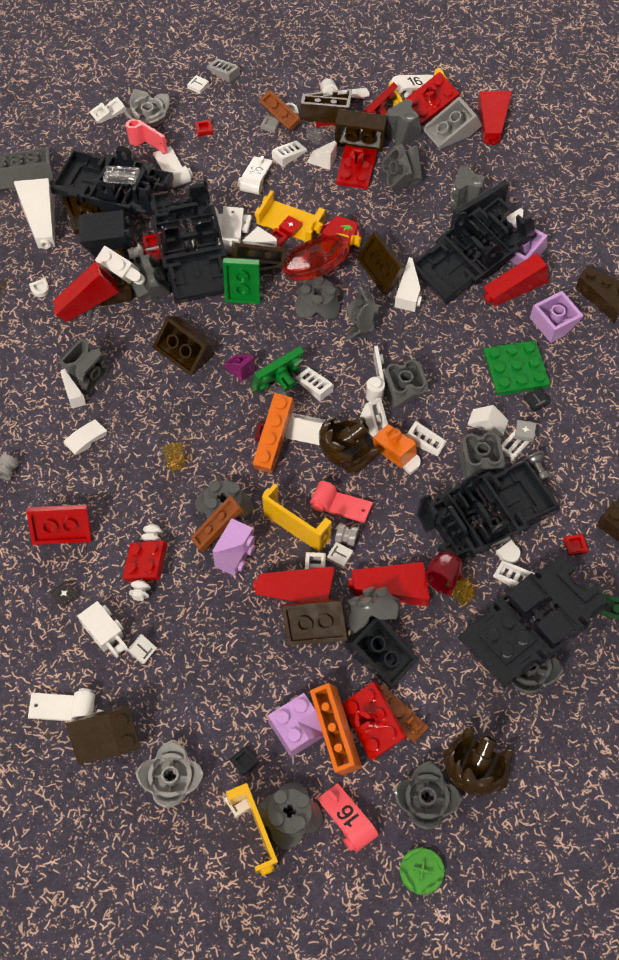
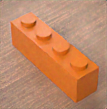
M274 393L252 463L256 470L271 474L275 470L295 405L292 397Z
M327 683L310 690L334 772L345 775L361 769L360 758L337 687Z

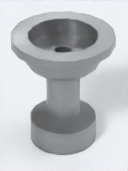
M538 451L527 456L525 459L530 466H534L538 474L537 476L544 482L552 476L549 471L545 472L541 465L544 452Z

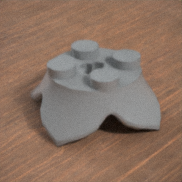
M134 89L130 97L131 108L125 110V115L130 119L141 120L150 127H156L165 120L164 117L169 108V95L157 94L154 98H151L147 92Z
M173 740L162 745L157 751L156 758L143 762L135 772L142 788L150 792L156 804L164 808H171L180 804L187 794L198 787L203 778V771L200 765L195 761H190L183 746ZM169 773H173L174 777H176L173 781L166 779Z

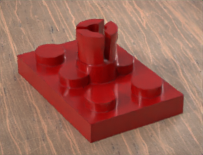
M439 72L404 100L413 101L412 109L419 115L420 124L424 125L456 100L460 94L443 74Z
M393 82L363 112L385 115L388 110L384 105L395 95L393 91L398 86Z
M345 145L336 178V185L368 190L377 150Z
M87 505L27 507L26 513L32 545L92 541Z
M377 682L370 683L342 703L345 714L370 760L377 759L408 738Z

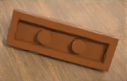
M271 90L259 100L260 104L286 129L291 131L299 127L300 117Z
M229 496L190 537L198 550L204 552L206 549H210L209 545L213 541H218L217 538L224 532L230 520H237L236 517L240 513H244L234 497Z
M382 684L380 689L407 737L415 743L429 727Z

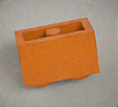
M389 424L373 437L374 448L380 449L383 456L401 469L417 455L416 442L402 434L398 428H394Z

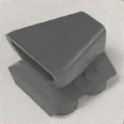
M403 100L390 108L385 114L387 115L386 138H396L395 146L403 144L405 147L422 136L419 115L412 109L413 101Z
M403 144L397 145L382 159V170L387 173V185L393 190L416 186L422 180L417 145L406 151Z
M468 165L460 167L453 186L450 207L454 210L483 193L484 176L472 173Z
M149 254L140 256V265H134L140 269L138 272L145 277V282L142 285L131 282L137 298L142 302H146L156 297L168 296L170 285L166 280V273L161 262Z
M83 338L60 360V365L78 381L81 392H91L107 375L109 370L108 365L105 364L106 356L100 352L99 348L90 351L88 341Z
M407 360L404 365L390 364L386 369H382L385 376V392L392 410L429 391L428 382L421 364L416 360Z
M486 432L483 436L467 434L465 437L460 438L461 445L458 447V453L464 480L471 475L477 474L481 476L489 471L492 472L504 467V455L498 434Z

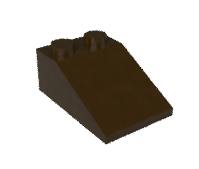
M129 703L66 722L77 764L119 756L141 749Z

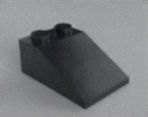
M374 616L369 618V622L357 633L352 632L349 635L348 641L342 643L358 662L391 689L418 660L388 624Z

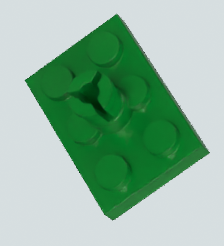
M223 258L225 302L260 304V260Z
M301 346L254 373L252 389L255 393L260 390L262 392L267 390L271 386L270 384L275 381L281 385L284 392L296 385V381L290 376V372L293 374L300 369L304 354Z

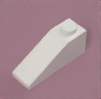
M409 257L395 297V307L415 312L416 307L421 305L422 296H420V285L414 262Z

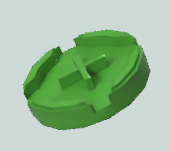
M415 848L403 857L400 864V877L409 891L419 895H427L435 892L441 886L445 870L444 864L436 852L426 848Z

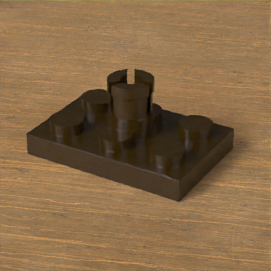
M378 232L372 233L357 257L359 263L383 294L390 293L406 269Z
M343 598L289 603L281 606L288 646L348 641L349 634Z

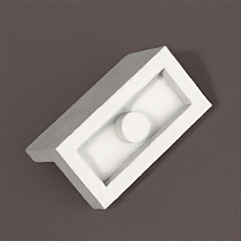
M292 413L285 438L319 445L318 434L325 419Z

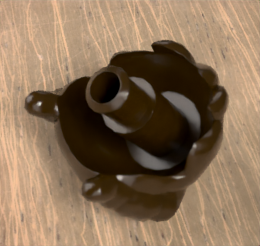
M359 417L353 421L346 420L342 422H334L336 418H327L321 425L318 435L320 448L331 464L344 468L349 473H358L374 457L381 453L378 448L369 449L364 441L363 436L369 433L365 418Z
M468 726L464 733L451 743L444 752L446 773L450 781L458 789L477 797L488 796L502 791L508 785L511 769L510 763L514 754L513 749L506 748L501 754L494 752L496 745H498L496 740L488 735H483L480 742L473 739L474 728Z

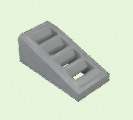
M218 58L207 66L208 70L229 83L240 75L239 66Z

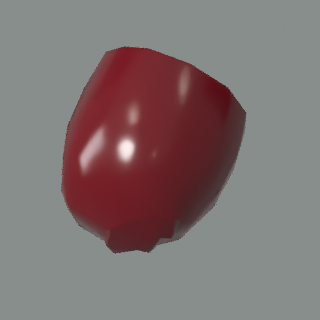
M450 552L437 554L427 567L425 572L426 581L437 591L450 596L456 587L457 579L464 580L462 560Z

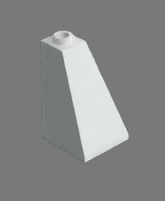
M49 179L14 181L21 207L37 247L43 249L55 247V201L50 189Z

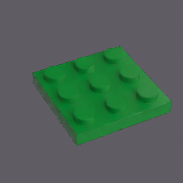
M536 340L483 348V354L497 396L550 387L551 384Z

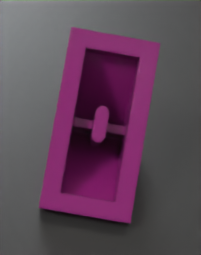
M235 354L223 366L243 382L255 372L254 356L252 354Z

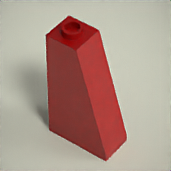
M511 91L479 92L478 108L482 124L483 144L494 145L500 143L510 103Z
M538 253L532 255L483 287L484 299L488 304L491 302L495 307L548 283L546 263Z
M94 262L53 300L55 315L68 322L119 293L115 278L97 262Z
M423 562L352 570L351 577L348 578L349 590L353 589L354 596L362 595V591L371 586L374 589L387 587L390 594L400 599L399 603L429 606L430 595Z
M322 567L259 574L258 579H254L253 590H255L257 596L294 603L329 600L335 568Z

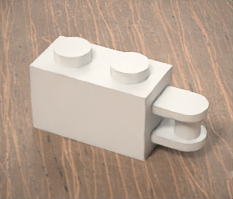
M104 245L95 259L97 263L129 284L132 281L138 285H142L145 282V277L138 272L140 270L138 267Z
M97 601L77 615V617L103 652L109 649L115 658H118V654L128 650L125 643L121 640L124 637L122 633L124 628L117 619L115 621L112 620L110 617L112 614L106 605L101 606ZM118 642L119 644L113 648L112 646Z

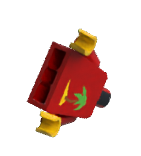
M347 214L345 218L335 216L333 220L324 224L313 221L310 229L317 231V234L321 233V243L337 240L334 245L336 249L340 245L338 249L341 250L348 244L349 251L347 253L350 254L354 245L360 247L363 242L361 231L358 229V223L355 222L356 218L352 214Z

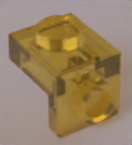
M181 442L162 446L167 468H171L172 471L183 469L182 465H186Z
M465 578L464 580L457 579L456 587L451 596L457 599L461 607H464L475 596V591L469 580Z

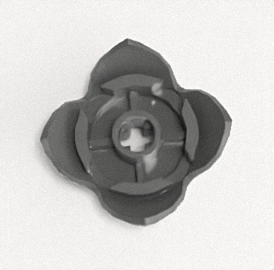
M316 275L297 288L296 294L298 297L295 302V310L299 318H309L315 313H319L327 319L337 318L340 310L338 300L340 291L330 281Z
M359 285L357 286L359 292L358 299L353 300L346 307L348 318L355 325L350 326L351 329L348 331L345 339H351L357 335L372 332L374 328V322L372 321L374 315L378 312L379 305L375 304V300L367 295Z
M231 480L210 482L209 487L203 490L195 501L197 511L205 513L207 519L222 504L220 500H226L229 496L234 497L244 511L243 514L240 513L237 517L248 516L253 511V505L249 496L240 489L236 482Z
M373 586L368 587L362 591V595L353 597L348 601L350 605L349 625L354 633L365 627L370 617L374 616L379 620L397 619L399 607L397 603L400 599L390 594L387 587L374 589Z
M551 657L541 666L537 663L534 664L533 669L535 670H529L526 674H522L512 682V685L522 693H536L543 687L557 681L563 673V666L557 658Z
M431 761L418 766L414 770L411 779L401 781L394 791L395 799L400 808L409 814L415 825L425 830L438 827L443 818L455 812L462 801V795L458 788L453 784L446 783L440 768ZM429 794V798L433 799V801L426 803L421 797Z
M296 782L284 784L277 792L264 798L257 808L263 825L270 829L274 843L283 850H289L297 846L304 834L317 831L323 823V815L319 806L310 799L306 788ZM288 808L296 812L295 815L292 814L291 818H288L287 813L284 812Z

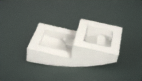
M116 97L105 106L103 103H100L90 111V114L98 123H102L124 113L126 107Z
M93 420L72 433L64 440V444L77 455L89 449L92 442L106 436L107 430L96 420Z

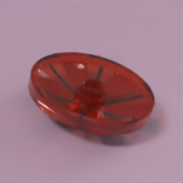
M335 234L311 239L288 254L282 269L286 277L294 281H304L319 277L337 267L347 257L349 253L348 243L343 236Z

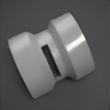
M7 454L1 455L0 478L5 480L11 479L12 471L19 464L14 457Z
M339 523L335 542H346L354 547L359 528L352 526L349 529L346 524Z

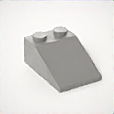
M459 96L423 126L422 130L441 149L470 137L482 127V124L477 115Z

